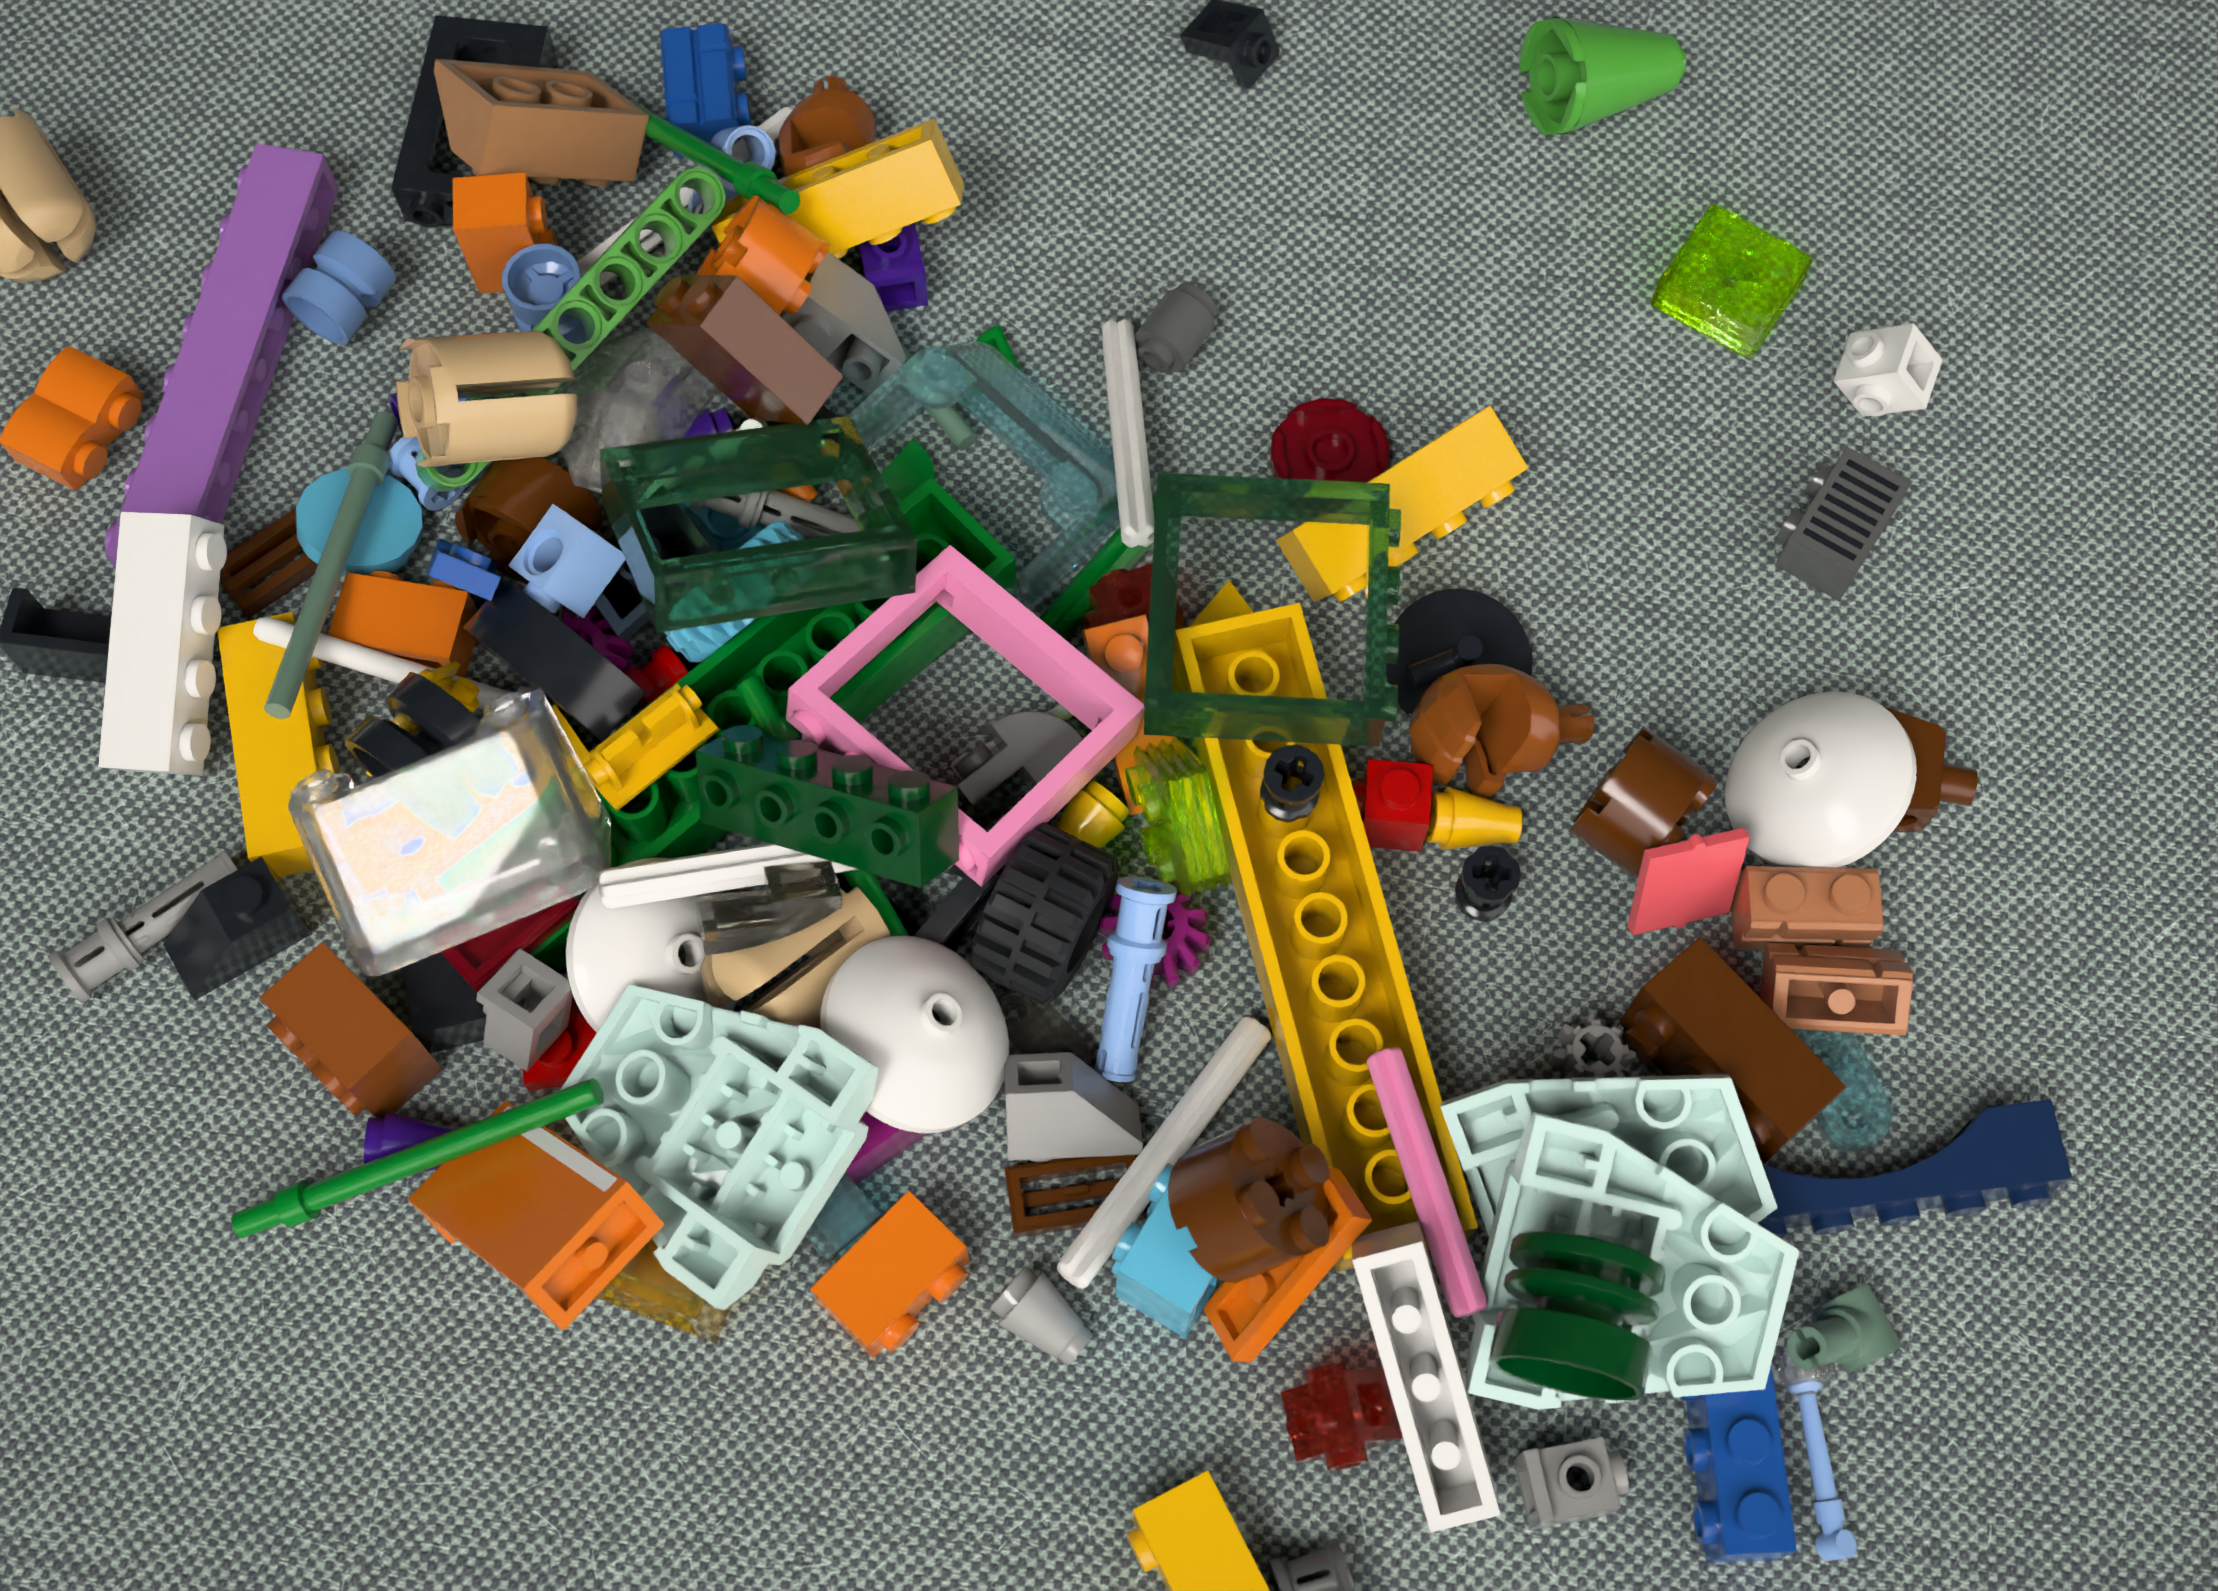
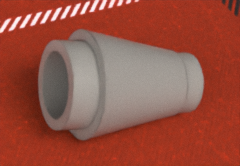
M1026 1266L1022 1268L990 1307L992 1311L1002 1318L998 1325L1052 1357L1058 1358L1066 1366L1076 1358L1094 1335L1084 1326L1083 1321L1044 1272L1037 1276Z

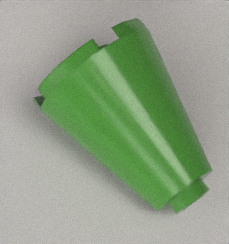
M1550 17L1532 24L1523 40L1519 59V73L1529 72L1531 90L1521 92L1523 105L1531 123L1541 134L1564 135L1669 93L1678 86L1686 69L1685 52L1677 40L1670 34L1562 17Z

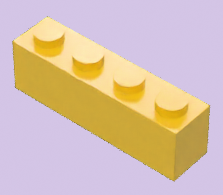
M935 118L777 180L797 191L800 195L799 207L795 212L788 215L830 245L828 252L838 259L847 253L848 248L869 241L871 245L887 242L901 232L902 227L923 220L925 224H932L947 218L954 213L956 206L961 205L964 181ZM741 195L726 200L721 213L711 224V228L720 244L727 236L723 230L748 201V199Z
M1488 406L1284 534L1276 542L1313 602L1333 594L1338 603L1368 586L1370 582L1366 578L1365 573L1380 563H1383L1386 570L1390 571L1419 553L1413 542L1431 531L1435 539L1438 540L1467 522L1468 520L1462 512L1467 507L1479 500L1483 508L1486 509L1514 492L1516 489L1510 480L1527 470L1528 466L1491 406Z
M293 612L270 616L271 618L294 625L297 621ZM257 619L219 627L217 633L248 859L252 862L262 856L279 877L343 864V860L332 844L344 837L349 827L341 802H334L332 783L340 781V767L332 744L326 745L323 726L332 724V714L327 694L323 687L317 688L315 670L323 668L324 661L311 657L290 716L285 719L275 718L264 710V706L286 649L260 641L253 634Z
M1208 1470L1132 1510L1131 1518L1136 1528L1126 1533L1129 1544L1144 1573L1156 1567L1167 1591H1270Z

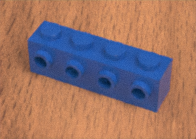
M1770 1366L1765 1389L1680 1397L1681 1400H1686L1689 1428L1685 1430L1684 1435L1685 1457L1689 1470L1695 1472L1698 1500L1694 1502L1693 1506L1694 1529L1698 1543L1700 1545L1704 1544L1706 1563L1777 1560L1797 1552L1772 1367Z

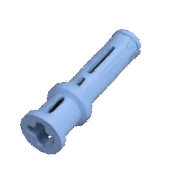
M1127 876L1117 880L1116 891L1121 895L1116 931L1110 932L1107 938L1109 953L1114 956L1112 974L1106 998L1100 1044L1093 1069L1106 1080L1116 1082H1130L1136 1078L1138 1052L1146 1017L1151 977L1155 963H1159L1166 954L1167 943L1162 939L1167 905L1175 901L1177 893L1176 888L1166 882L1137 876Z

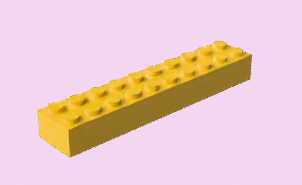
M1301 604L1286 605L1175 630L1173 661L1303 1145L1311 1143L1317 1146L1324 1154L1328 1167L1341 1170L1371 1216L1372 1221L1359 1236L1415 1221L1420 1222L1367 1065V1058L1372 1054L1388 1048H1399L1404 1055L1466 1240H1468L1478 1228L1456 1148L1439 1105L1442 1099ZM1299 745L1307 747L1317 754L1323 764L1324 779L1319 791L1317 805L1313 812L1306 818L1286 823L1274 819L1265 811L1264 802L1259 792L1264 778L1265 764L1270 755L1283 746ZM1299 761L1298 765L1304 767V764ZM1291 776L1286 784H1281V787L1292 792L1297 784H1301L1302 781ZM1279 802L1281 806L1285 805V803ZM1423 1232V1236H1424V1239H1425V1243H1426V1246H1427V1250H1429V1247H1428V1244H1427V1241H1426V1238H1425V1235H1424V1232ZM1352 1245L1336 1262V1272L1354 1268Z

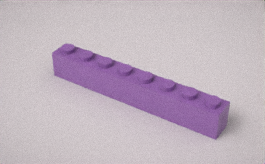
M256 143L249 164L241 168L237 180L238 194L231 213L225 214L221 221L219 229L220 243L213 262L208 263L202 273V292L194 313H190L184 321L182 331L183 343L176 363L171 364L165 373L164 395L156 416H152L147 422L144 433L145 447L137 468L132 469L127 476L125 483L126 499L121 512L187 514L222 524L294 319V315L286 307L282 299L283 293L302 269L312 267L314 262L313 255L318 250L339 190L324 154ZM120 515L118 521L110 525L105 538V556L115 569Z

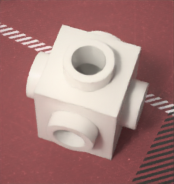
M1914 323L1850 333L1833 381L1862 417L1926 409L1942 358Z

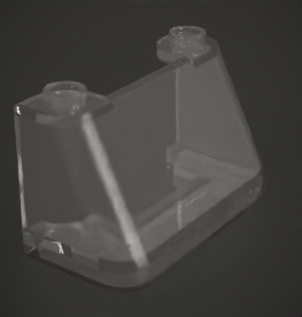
M541 688L521 695L519 692H511L494 699L483 710L485 716L477 726L476 737L358 786L355 785L348 774H333L330 770H321L305 777L291 791L288 804L289 812L347 949L362 974L366 976H380L577 896L598 884L599 872L611 867V818Z

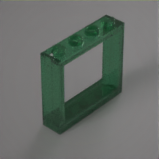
M848 416L814 420L808 425L791 423L599 449L602 504L656 633L915 593L917 537ZM839 432V444H835L832 438L821 439L822 434ZM629 460V466L620 467V461ZM835 482L861 531L661 560L639 509ZM682 582L681 586H668L670 583Z
M1173 473L1157 474L1144 697V735L1359 746L1380 745L1384 723L1396 722L1398 685L1386 684V663H1397L1399 646V625L1387 624V605H1398L1400 589V566H1388L1389 547H1399L1401 532V509L1389 508L1390 484ZM1182 516L1367 525L1363 701L1172 691Z

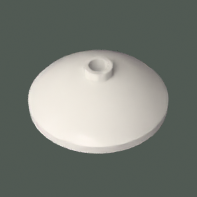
M1822 692L1792 700L1763 718L1749 732L1737 749L1728 771L1725 786V803L1730 823L1734 830L1745 828L1750 836L1747 848L1757 857L1775 867L1839 868L1848 865L1879 846L1893 832L1905 815L1916 783L1917 766L1913 745L1903 726L1892 713L1879 703L1864 696L1847 692ZM1810 756L1805 766L1795 769L1800 761Z
M668 858L640 859L624 863L620 866L652 862ZM598 880L588 889L581 899L570 924L566 945V967L575 1002L588 1024L596 1033L628 984L691 998L709 1004L704 993L700 971L701 963L711 944L740 924L725 894L719 891L609 909L604 907L601 900ZM681 944L684 947L686 955L684 965L681 963L678 956V950ZM731 1000L722 1009L734 1011L738 1000Z
M891 936L875 940L859 948L837 968L831 977L822 1001L821 1030L879 1068L874 1098L866 1109L870 1115L892 1127L905 1131L938 1133L952 1130L965 1124L979 1115L993 1101L1005 1078L1004 1065L1009 1055L1008 1030L995 994L981 974L963 957L951 949L928 939L913 936ZM932 1010L939 1015L943 1025L935 1020Z

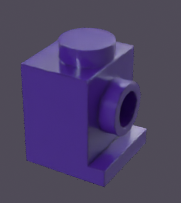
M915 223L902 227L901 232L887 242L871 245L869 241L858 244L863 276L874 284L886 312L928 305L926 274Z

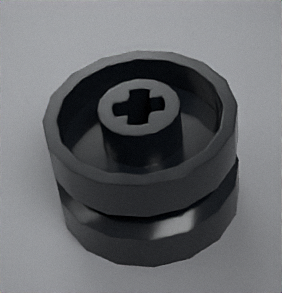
M410 672L386 698L389 712L397 724L382 717L369 715L346 739L345 745L359 763L406 807L443 834L455 839L480 812L477 800L467 785L479 792L496 795L518 771L520 766L504 743L462 703L424 676Z

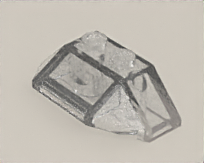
M651 327L603 339L574 370L575 380L563 382L552 394L577 395L578 417L570 440L560 450L568 464V471L574 485L633 502L687 433L694 419L704 411L719 391L714 384Z

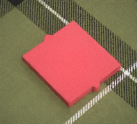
M1745 828L1701 837L1700 834H1695L1686 841L1645 850L1627 924L1632 936L1672 926L1680 929L1689 922L1729 913L1750 839Z

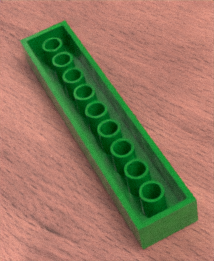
M930 477L674 684H678L681 688L688 685L696 693L702 702L700 709L719 728V731L618 811L608 803L580 770L573 765L436 877L454 903L466 915L537 856L581 901L588 889L598 880L599 872L603 869L617 867L640 859H671L702 854L729 831L701 823L696 750L722 736V733L728 728L740 725L758 727L737 690V686L752 676L759 675L782 716H786L789 688L949 545L954 547L1012 596L1017 592L1015 558ZM935 602L837 690L830 699L855 721L860 723L971 630L938 602ZM571 921L530 954L557 973L566 967V945Z

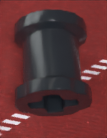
M1287 745L1275 750L1266 761L1263 772L1264 778L1259 792L1264 802L1265 811L1274 819L1286 823L1306 818L1317 805L1319 791L1324 779L1323 764L1317 754L1307 747ZM1299 761L1304 764V767L1298 765ZM1291 776L1302 781L1301 784H1297L1292 792L1281 787V784H1286ZM1279 802H1283L1285 805L1281 806Z
M1496 846L1480 847L1474 854L1467 857L1454 890L1455 901L1461 912L1470 919L1481 922L1493 921L1502 916L1509 908L1512 895L1519 886L1521 872L1518 862L1504 848ZM1486 861H1492L1490 866L1485 865ZM1478 877L1489 878L1490 887L1496 891L1485 890L1484 881ZM1484 903L1489 904L1487 907H1483Z

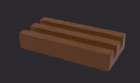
M296 508L229 552L226 556L225 564L220 570L219 582L248 619L314 575L318 564L308 558L306 553L296 560L294 557L303 550L297 540ZM272 570L277 572L276 574H274L273 576H271L270 578L256 586L248 593L245 594L243 592L244 589H246L247 587H249L250 585L264 577Z
M1138 1155L1064 1158L1005 1167L1014 1238L1084 1228L1100 1206L1025 1217L1024 1210L1108 1197L1120 1179L1024 1194L1021 1192L1020 1184L1126 1168L1127 1171ZM1147 1207L1138 1219L1147 1218Z

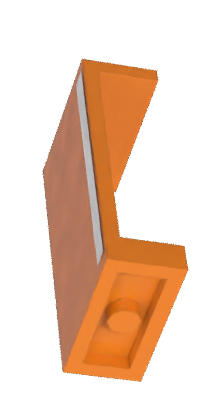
M505 1100L490 1116L512 1109L515 1106ZM545 1126L441 1164L407 1198L449 1243L453 1244L458 1240L511 1281L562 1331L577 1318L665 1225L628 1181Z

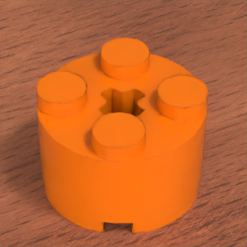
M755 195L740 208L723 230L727 236L717 251L711 248L696 275H737L778 315L783 310L790 315H794L805 302L812 289V284L804 278L807 273L810 275L817 269L826 256L830 245L788 214L782 212L771 202L769 205V201L766 202L761 197Z

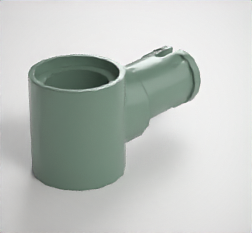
M1869 1284L1853 1289L1814 1309L1813 1312L1817 1317L1816 1321L1794 1331L1787 1339L1789 1356L1795 1365L1801 1369L1812 1370L1833 1362L1842 1364L1847 1374L1865 1367L1903 1347Z

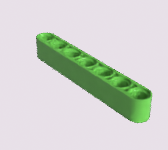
M698 167L687 169L679 174L652 200L530 331H539L555 338L570 360L574 372L719 216L724 208L726 198L724 186L719 178L709 170ZM681 188H691L699 193L704 204L703 214H694L685 209L680 199ZM641 230H652L660 235L665 246L663 257L651 256L643 249L640 242ZM602 272H611L621 278L625 286V297L623 300L611 299L603 293L599 283ZM561 315H572L582 322L586 332L583 343H570L564 339L558 327ZM558 383L556 388L544 391L471 396L466 398L465 401L552 395L562 383ZM420 448L416 456L415 466L418 477L427 487L434 491L446 493L455 491L473 480L490 461L463 463V470L460 476L449 478L440 474L435 467L425 468L417 465V462L427 459Z

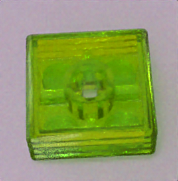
M1711 204L1657 281L1650 304L1652 307L1744 358L1751 359L1804 282L1810 265L1813 262V257L1791 243L1741 218L1736 213L1730 212L1717 204Z
M1173 736L1170 743L1161 739L1158 746L1149 742L1145 750L1136 746L1133 752L1135 766L1125 768V774L1135 806L1141 805L1145 819L1149 822L1148 827L1139 829L1141 844L1149 866L1155 865L1160 881L1166 883L1173 881L1180 893L1187 897H1190L1193 890L1202 894L1206 886L1214 891L1219 883L1228 887L1232 878L1206 766L1176 736Z

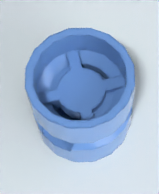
M337 230L329 235L313 255L317 268L302 269L285 290L282 299L290 312L314 333L332 343L347 345L367 319L364 307H377L396 283L397 277L393 268L375 249L361 239L347 232Z
M533 244L519 250L508 260L502 272V287L520 332L530 331L582 276L574 256L564 248L552 244ZM561 315L558 327L564 339L570 343H583L586 332L582 322L572 315Z

